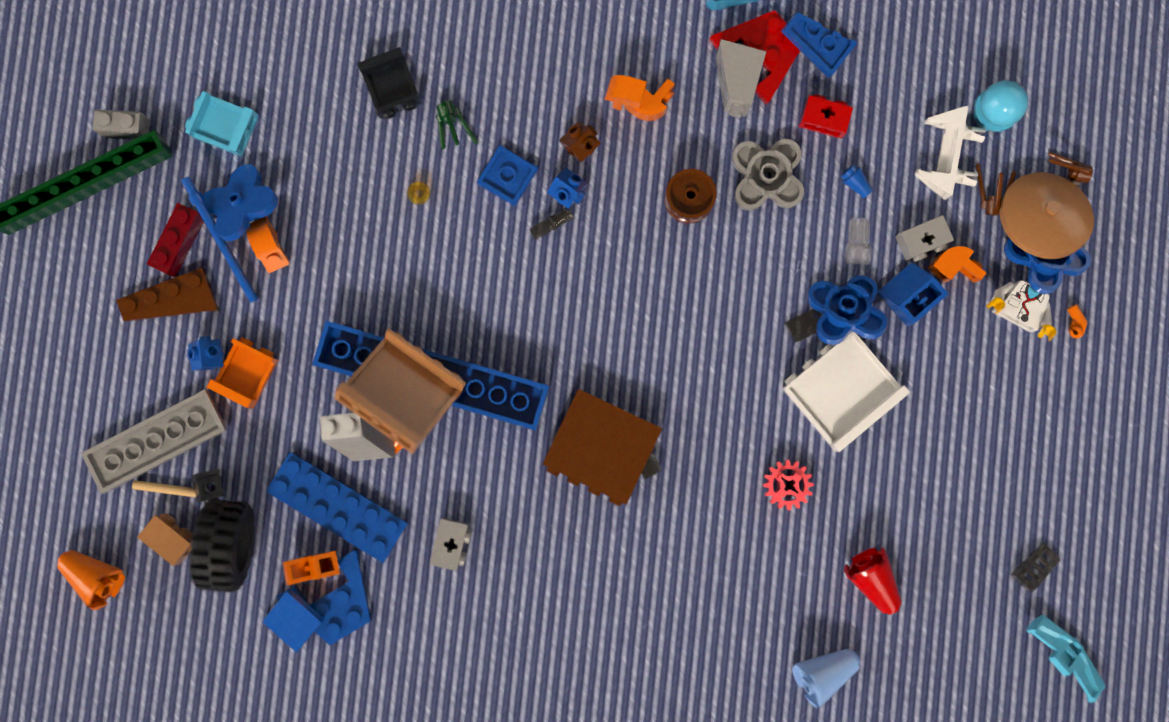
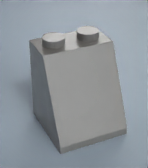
M721 39L715 59L724 111L729 112L728 114L733 117H746L752 105L766 51Z
M347 413L320 417L322 441L352 461L395 457L394 441L357 414Z

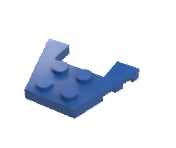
M357 549L337 560L348 582L310 604L325 619L316 629L315 633L329 645L372 621ZM297 584L291 587L306 602ZM286 591L276 596L278 600L281 599Z

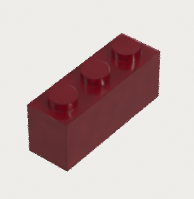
M177 202L147 265L165 274L177 277L204 223L201 215L197 211Z

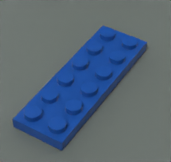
M289 452L266 490L270 495L382 563H385L408 525L407 521L293 452Z

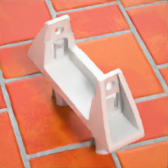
M969 106L941 113L924 121V124L945 129L942 137L936 172L918 169L915 172V176L945 200L953 195L955 183L975 187L977 183L976 180L970 178L977 177L978 172L958 169L962 140L967 139L983 143L985 139L981 135L986 132V128L966 125Z

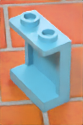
M202 91L201 95L195 100V109L192 116L186 121L185 132L192 138L242 157L259 115L250 108H241Z

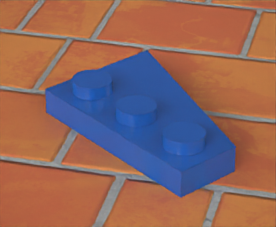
M799 12L795 13L781 30L827 77L833 76L858 43L853 39L849 40L841 36V33L835 30L831 31L823 27L821 23Z

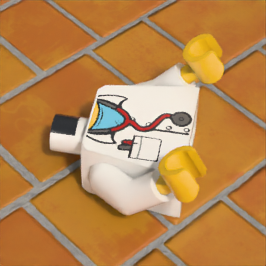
M1019 280L1003 285L995 290L991 301L986 305L987 308L993 306L992 312L1028 332L1037 331L1040 328L1037 335L1039 338L1046 334L1048 341H1051L1057 333L1055 327L1052 326L1051 307L1048 302L1049 295L1036 292L1028 281L1026 283Z

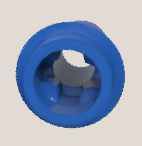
M855 164L851 165L840 175L843 179L842 182L862 198L867 197L873 191L860 167L857 168Z

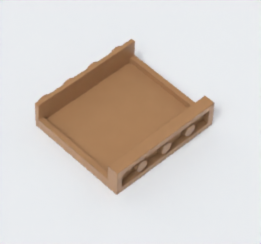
M388 329L385 338L347 382H342L336 388L334 399L413 454L460 396L466 382L458 374L451 373L444 368L441 362L424 354L420 347L413 346L407 342L400 333Z

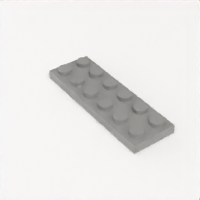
M204 389L82 452L81 455L100 493L105 494L224 433L228 429L209 391Z

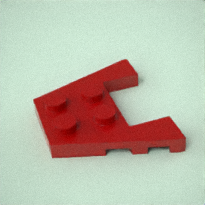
M775 10L716 33L709 38V41L717 50L722 39L733 43L741 41L745 46L766 51L762 66L770 75L760 82L755 90V93L766 105L771 101L800 52L781 32L787 23Z

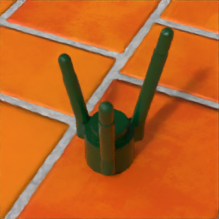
M445 101L436 106L438 112L436 119L441 149H445L443 122L449 125L455 145H459L458 136L453 124L457 121V118L473 143H478L463 118L459 107L455 108L453 101Z

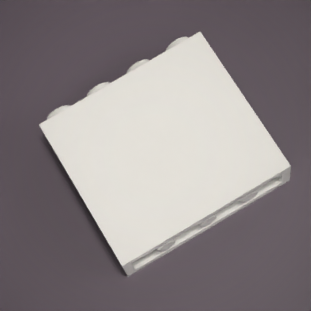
M850 332L847 338L840 344L833 346L828 344L819 351L821 354L819 358L815 361L813 358L807 361L802 366L804 370L798 375L796 373L790 375L784 381L786 385L782 388L835 452H840L910 393L905 385H899L855 332Z

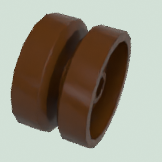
M694 168L684 169L676 173L668 183L664 196L665 208L669 215L677 222L684 224L698 223L707 217L715 204L717 197L716 186L712 178L704 171ZM687 194H691L693 199H689Z

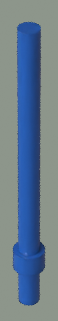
M189 176L183 178L181 182L190 196L188 197L192 206H196L250 303L256 301L258 297L230 247L215 231V221L204 203L205 198L201 192L197 191Z

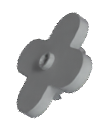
M782 139L777 141L769 151L763 150L758 144L751 141L742 142L735 148L732 154V163L744 175V179L739 183L734 193L735 201L740 208L748 211L756 210L768 198L782 208H793L799 204L804 195V188L802 183L792 175V170L801 159V149L796 142L790 139ZM763 173H769L771 179L766 178Z

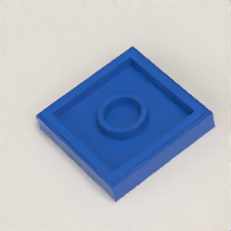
M499 145L476 183L516 207L539 168Z
M290 588L262 622L297 653L325 619Z

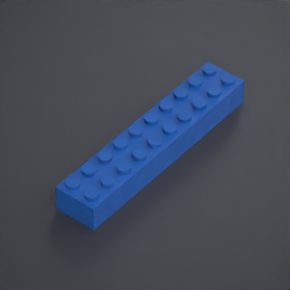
M325 321L312 365L352 376L384 337ZM422 349L424 354L438 360L444 368L451 373L458 374L466 382L462 393L452 404L453 407L537 431L550 386Z

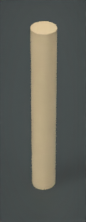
M134 480L132 483V489L196 497L194 488L137 480Z

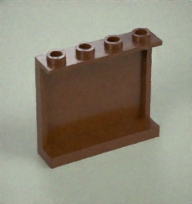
M578 389L544 459L543 465L547 466V472L555 476H559L560 473L568 476L566 481L578 487L582 483L589 487L588 492L599 497L603 493L610 497L609 502L621 507L622 503L628 504L663 428Z

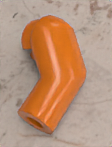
M1075 304L1066 309L1072 318L1069 335L1072 338H1081L1085 333L1088 322L1079 306Z

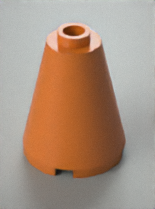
M75 550L64 552L58 558V570L91 610H98L108 604L106 600L110 596L115 597L124 584L125 575L122 574L123 571L108 563Z

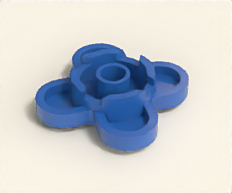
M245 164L235 169L226 187L212 188L203 195L205 198L204 203L213 219L217 218L215 231L225 241H234L240 238L250 226L248 223L252 222L255 218L260 219L271 214L278 204V197L270 187L260 186L262 180L261 173L251 164Z
M1010 238L1004 244V253L1010 261L1028 266V282L1036 292L1041 294L1053 293L1061 285L1063 274L1070 276L1081 275L1091 264L1090 254L1084 247L1064 258L1046 259L1025 252L1014 244Z
M864 275L852 277L845 286L838 287V285L828 281H819L810 287L808 302L813 309L823 314L818 320L816 327L817 336L822 342L830 345L840 344L847 338L850 332H855L866 339H876L883 335L887 326V318L881 310L872 306L878 291L877 284L873 279Z

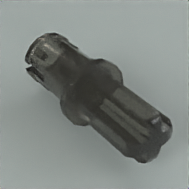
M565 207L552 216L547 215L545 220L534 225L529 230L533 238L537 240L553 230L556 232L558 227L573 220L574 217L570 209Z

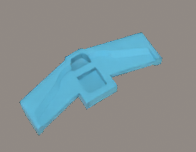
M1042 614L1035 618L1026 631L1032 633L1054 650L1048 659L1063 676L1071 675L1073 672L1087 695V701L1089 703L1096 702L1106 685L1085 652L1083 645Z

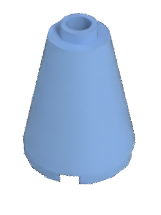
M843 649L798 662L792 667V671L799 688L803 687L807 692L804 695L806 699L817 708L822 706L859 670L860 659L854 651Z

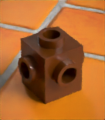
M579 121L572 125L568 132L559 139L569 154L581 163L601 144L596 138L598 134L591 125L585 126Z

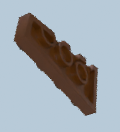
M204 268L196 269L116 300L125 322L220 311Z

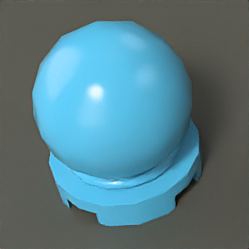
M998 81L990 85L987 90L977 97L974 102L973 117L977 125L981 128H986V131L1003 132L1020 121L1025 115L1029 97L1024 87L1017 82Z

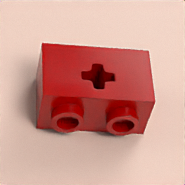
M809 95L805 101L798 127L842 139L847 133L853 107L848 106V103L837 100L833 102L826 100V97L822 95ZM824 112H827V113H828V114H827V116L829 117L828 119L825 118Z

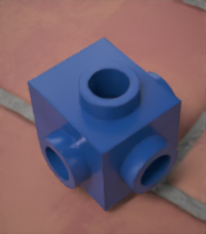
M566 167L555 177L547 193L556 199L558 203L569 209L574 203L579 204L586 195L583 191L588 183Z
M201 336L196 338L197 341L188 344L187 357L190 360L191 371L214 370L224 367V351L220 339L211 340V336Z

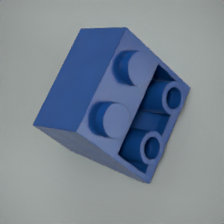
M912 262L877 292L907 327L915 324L949 294L934 276Z

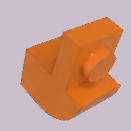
M624 75L611 76L604 100L613 102V109L621 111L622 106L625 105L639 110L647 81Z
M667 79L654 95L645 89L639 110L625 105L624 108L638 119L644 121L657 120L666 114L667 106L663 102L667 104L675 94L673 92L675 84L670 79Z
M267 216L249 223L250 226L246 229L249 243L257 259L261 260L267 272L271 273L289 265V259L281 248L277 233Z
M963 246L952 247L942 252L927 268L945 283L952 280L958 271L973 283L982 280L986 275V272L982 269L983 266L979 262L969 259L974 251Z
M336 551L313 554L282 562L286 585L340 574Z

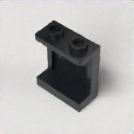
M400 47L357 63L375 106L376 114L380 119H391L397 115L396 113L403 110L412 111L422 103Z

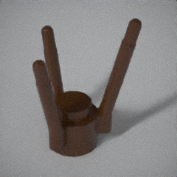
M1053 152L1048 153V156L1053 157L1048 159L1050 163L1069 168L1068 177L1071 178L1069 181L1079 187L1081 182L1088 183L1093 174V167L1091 165L1074 161Z
M977 163L975 167L976 172H978L977 179L981 196V209H985V215L1000 216L999 210L1004 174L1002 172L999 173L996 196H989V200H987L980 164ZM1016 171L1011 172L1006 190L1014 182Z

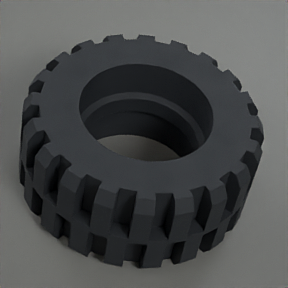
M212 499L207 501L200 509V514L196 519V526L193 529L189 558L190 573L192 574L191 580L198 589L232 593L243 586L244 580L248 575V569L250 568L255 539L254 511L248 503Z

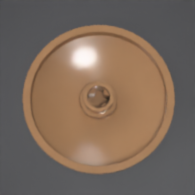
M1037 172L1024 175L1010 185L1000 202V220L1008 237L1025 252L1040 258L1059 259L1072 255L1088 241L1093 231L1094 214L1089 200L1074 183L1056 174Z

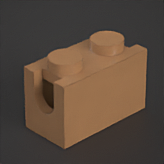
M169 514L154 515L137 538L172 566L181 564L191 552L190 546L193 533L186 528L181 529L175 524L176 520Z

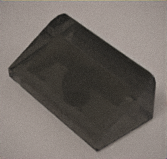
M812 309L785 322L784 324L793 342L797 343L815 334L818 320L823 314Z

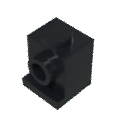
M219 469L191 476L197 503H206L209 500L219 499L224 496ZM208 483L213 485L212 492L207 490Z

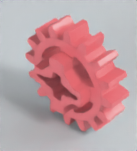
M785 460L784 465L778 461L776 462L777 468L769 467L768 469L771 474L763 476L768 479L767 483L762 484L763 487L768 488L764 495L772 497L769 501L771 504L777 501V508L779 509L784 504L786 510H791L792 505L799 509V502L807 503L808 501L805 496L813 494L808 490V487L814 486V483L808 482L812 475L804 473L807 469L806 466L798 468L799 462L794 461L792 466L789 460ZM786 469L794 470L790 475H784L781 471ZM774 479L777 481V489L775 490V492L773 489ZM782 479L792 481L790 485L794 491L784 489L786 485ZM801 479L803 482L802 491L799 489V481ZM786 495L795 497L793 500H782Z

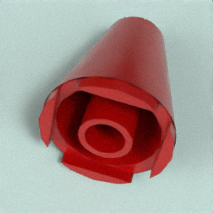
M870 548L855 555L852 558L853 563L850 566L848 564L844 566L843 571L846 577L881 613L891 615L898 612L902 600L885 549L881 548V551H877L876 548Z

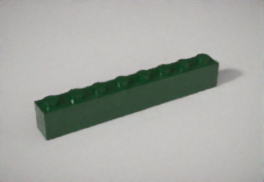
M155 130L148 132L0 203V232L11 235L173 157L164 136Z

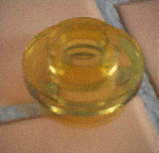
M414 182L409 186L407 196L412 203L421 205L428 201L430 190L425 183ZM417 190L423 191L421 197L415 196Z

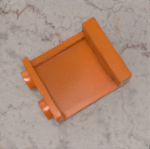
M241 337L240 340L232 338L231 343H233V346L223 363L224 367H221L215 380L210 379L206 388L246 408L254 409L279 360L273 357L274 352L261 347L258 350L252 347L254 342L244 337Z

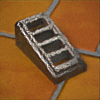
M1043 542L1010 575L1026 591L1032 593L1061 559ZM1045 552L1052 560L1047 562L1041 554ZM1037 559L1045 565L1043 568L1035 562ZM1031 566L1038 571L1037 574L1030 569ZM1026 572L1032 577L1030 581L1024 575Z

